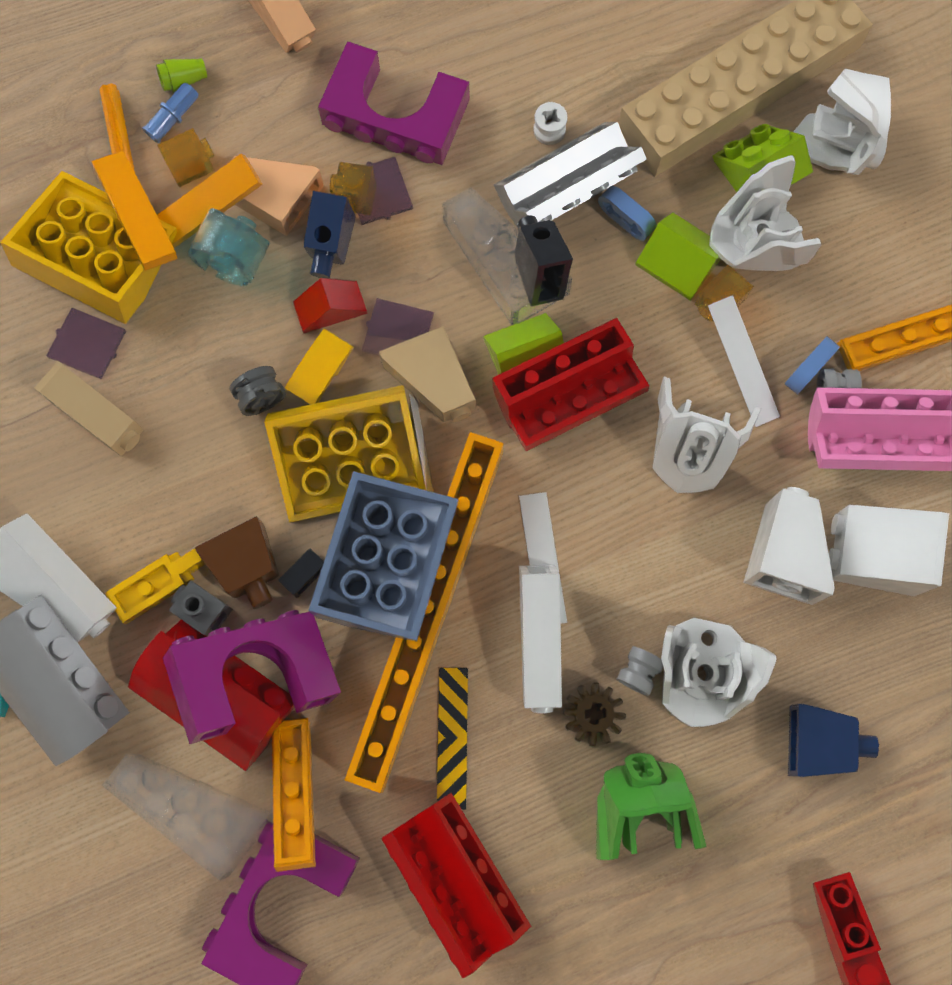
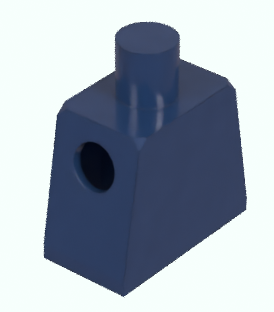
M313 191L304 248L313 259L310 274L315 277L329 279L333 263L340 265L345 263L356 219L347 197Z
M806 704L789 706L788 776L808 777L858 772L859 757L877 758L879 752L878 738L873 735L859 734L858 718Z

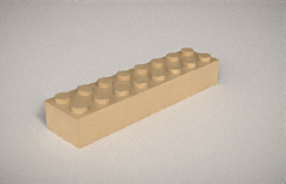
M795 0L623 106L618 123L621 132L631 147H642L647 158L643 162L654 177L861 48L873 24L853 0Z

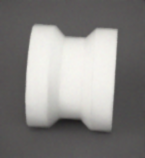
M546 102L540 105L535 113L534 135L543 144H557L564 138L566 133L567 112L563 106L555 102Z

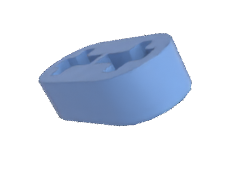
M610 186L598 199L602 210L638 240L644 241L657 227L652 215L616 186Z
M826 336L790 376L785 385L798 395L837 352L840 346Z

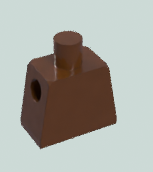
M257 516L195 547L201 559L229 596L238 598L246 594L253 609L263 607L273 600L265 583L277 578L279 573L266 528Z

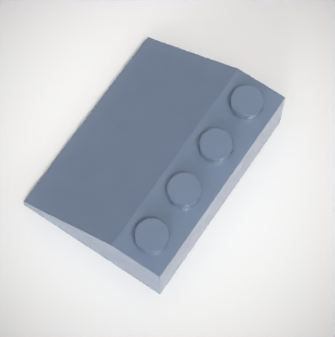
M353 471L308 611L316 618L417 642L459 500Z

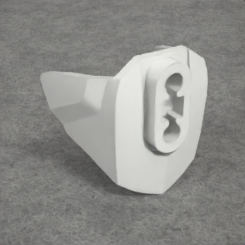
M844 69L827 90L829 96L836 101L834 109L819 104L816 113L808 114L794 130V133L805 136L811 163L828 170L845 171L852 175H859L866 167L876 169L884 158L891 119L890 82L887 77Z
M792 155L770 162L758 173L751 175L717 214L712 225L709 246L732 268L757 271L790 270L799 265L807 264L820 248L821 242L819 238L804 241L801 233L803 231L802 226H799L798 220L786 210L787 202L792 197L791 191L789 192L795 168V159Z
M663 377L657 399L660 414L652 468L677 493H694L714 489L725 475L738 449L748 441L761 408L755 407L746 426L736 432L730 425V413L725 412L723 420L720 421L693 411L689 412L692 401L688 399L676 410L672 404L670 378Z
M698 618L689 619L676 626L668 625L661 656L665 670L662 704L675 718L690 727H705L724 722L752 703L756 695L768 684L776 663V655L763 647L745 642L729 625ZM703 633H709L712 636L713 643L710 646L702 642L701 636ZM700 666H703L706 672V679L704 681L697 675V670Z

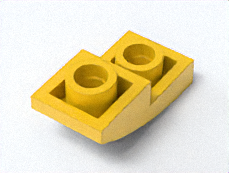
M323 329L297 366L285 389L309 404L319 403L333 377L339 374L354 346L329 330Z

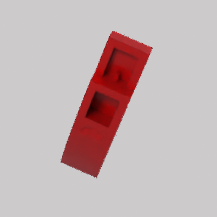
M847 872L814 882L813 888L821 920L842 984L891 985L878 953L881 947L851 873Z

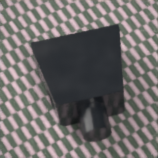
M533 215L525 216L517 223L519 231L515 260L530 306L564 300L573 261L572 255L554 221L538 222L537 218Z

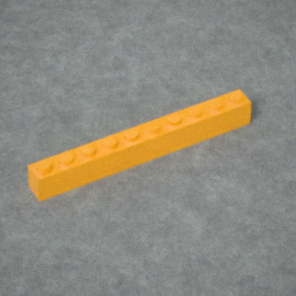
M472 432L469 433L447 496L457 498L459 501L418 640L416 642L395 638L344 779L345 781L378 793H383L386 788L503 455L504 443Z

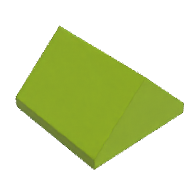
M672 212L658 223L635 265L691 301L721 258L709 246L710 236Z
M547 313L483 336L498 375L564 343L560 328Z

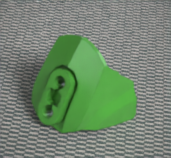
M635 753L625 758V765H617L605 772L604 785L597 797L596 859H618L621 837L623 846L631 854H637L635 832L645 815L656 813L661 814L666 819L667 830L673 832L675 848H682L683 838L680 811L683 810L686 812L694 848L702 849L707 847L693 795L688 789L684 775L678 766L673 763L656 761L652 755L647 753Z

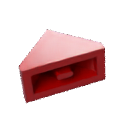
M320 278L293 301L303 334L368 314L357 281Z

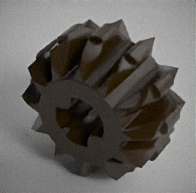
M597 682L592 683L590 696L584 685L578 686L577 691L582 700L569 694L566 700L574 705L575 709L566 708L562 710V715L574 716L575 721L565 725L566 730H572L576 726L580 728L574 738L577 742H580L585 734L589 733V746H596L597 733H599L604 744L610 743L611 739L606 729L615 734H620L622 729L613 723V719H626L625 713L614 712L613 709L623 704L622 699L618 698L610 703L608 698L612 695L613 689L607 687L601 696L599 695L600 687ZM592 704L597 705V711L602 710L603 718L596 720L595 725L590 724L591 718L586 719L584 714L586 710L592 708Z

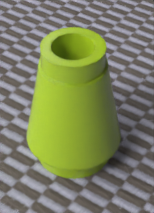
M202 58L163 59V63L156 65L163 91L171 90L174 93L183 83L191 85L207 78V71Z

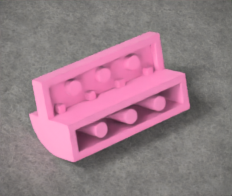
M817 387L808 419L809 451H815L818 468L952 471V390Z

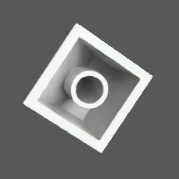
M788 487L787 489L783 488L765 504L743 583L810 605L833 595L835 587L819 499L810 497L809 493L803 489Z
M861 505L846 506L838 514L834 515L831 524V534L835 535L834 548L829 550L833 581L909 596H916L940 587L942 584L949 513Z

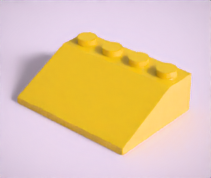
M64 171L58 174L0 242L11 266L124 324L129 321L145 300L161 267L160 265L146 271L144 270L106 192ZM160 220L172 243L177 234V228Z
M404 385L268 413L264 423L289 523L340 512L353 471L426 490Z

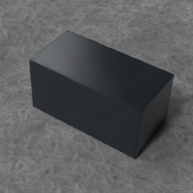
M309 548L278 581L298 598L320 576L324 561Z

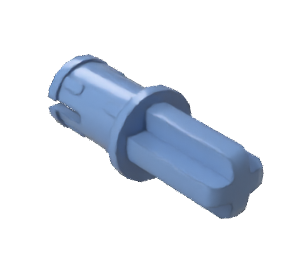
M183 83L166 103H160L161 109L142 127L143 131L155 142L160 143L161 139L176 122L179 124L182 122V115L198 99L199 94L191 85Z

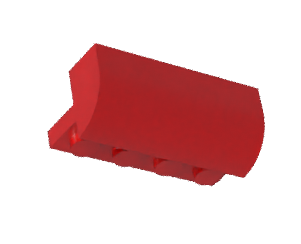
M617 317L492 378L493 390L501 412L509 428H513L525 451L533 449L649 391L650 385L632 358L634 344Z
M181 619L166 633L160 631L148 644L132 670L128 688L184 727L163 657L169 647L172 646V642L179 638L194 636L196 640L207 636ZM234 655L224 662L222 680L236 723L227 734L204 740V742L241 769L247 771L268 747L275 729L295 707L287 691Z
M452 793L381 838L388 849L390 857L399 868L410 891L417 899L428 918L430 926L435 930L462 979L473 974L493 954L514 944L532 927Z

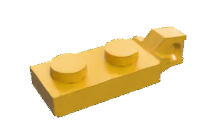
M195 548L183 556H180L178 552L171 555L165 554L111 588L105 594L117 607L115 611L122 623L128 624L174 595L182 585L187 586L190 580H194L191 573L197 571L205 563Z

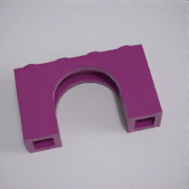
M347 41L318 105L322 125H325L326 128L333 132L339 133L342 131L354 135L357 139L366 143L375 142L384 145L395 153L404 152L416 156L417 159L424 163L434 162L443 165L470 100L469 81L438 72L426 102L417 112L404 118H387L377 114L367 104L370 92L380 72L378 51Z
M292 610L281 614L276 620L266 622L264 618L255 619L246 623L243 626L244 628L231 631L230 627H223L210 632L208 637L195 640L194 636H186L172 642V646L169 647L163 657V661L189 744L227 734L236 722L222 680L224 662L234 655L256 653L273 661L285 678L296 713L329 704L341 693L314 615L310 612L299 614L298 610Z
M268 821L258 838V843L262 844L256 858L250 856L240 873L239 878L244 881L238 893L232 892L221 910V914L225 915V918L219 930L213 928L203 944L202 950L207 953L201 964L239 985H298L308 964L274 947L263 938L255 920V905L259 893L272 878L282 875H294L340 897L360 857L315 834L316 867L276 872L274 868L273 823Z

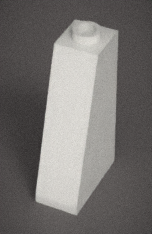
M28 514L0 528V591L21 606L42 595L77 643L88 635L94 639L110 625L107 618L117 607Z
M555 565L519 566L524 707L531 708V711L534 713L553 712V708L562 707L560 574Z

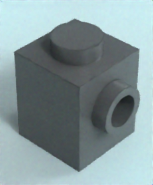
M191 580L187 586L182 585L176 591L171 600L173 605L169 609L170 612L207 637L210 632L221 627L233 610Z

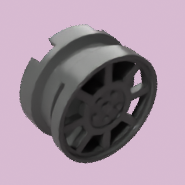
M261 366L243 373L231 383L229 389L233 397L239 400L238 407L243 415L252 416L263 413L279 404L286 396L283 385L275 379L277 374L273 367Z

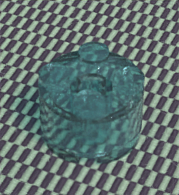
M211 208L191 244L188 255L203 270L206 271L208 266L218 271L217 278L234 285L247 286L248 282L251 283L270 243L255 231L256 224L249 218L237 216L234 219L217 209Z

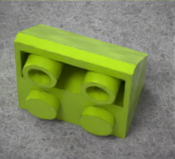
M769 124L754 127L751 129L750 134L740 140L728 142L723 146V150L712 155L715 164L736 192L739 191L751 175L758 173L768 163L790 155L795 159L791 185L813 173L805 136L790 132L789 130L776 128Z

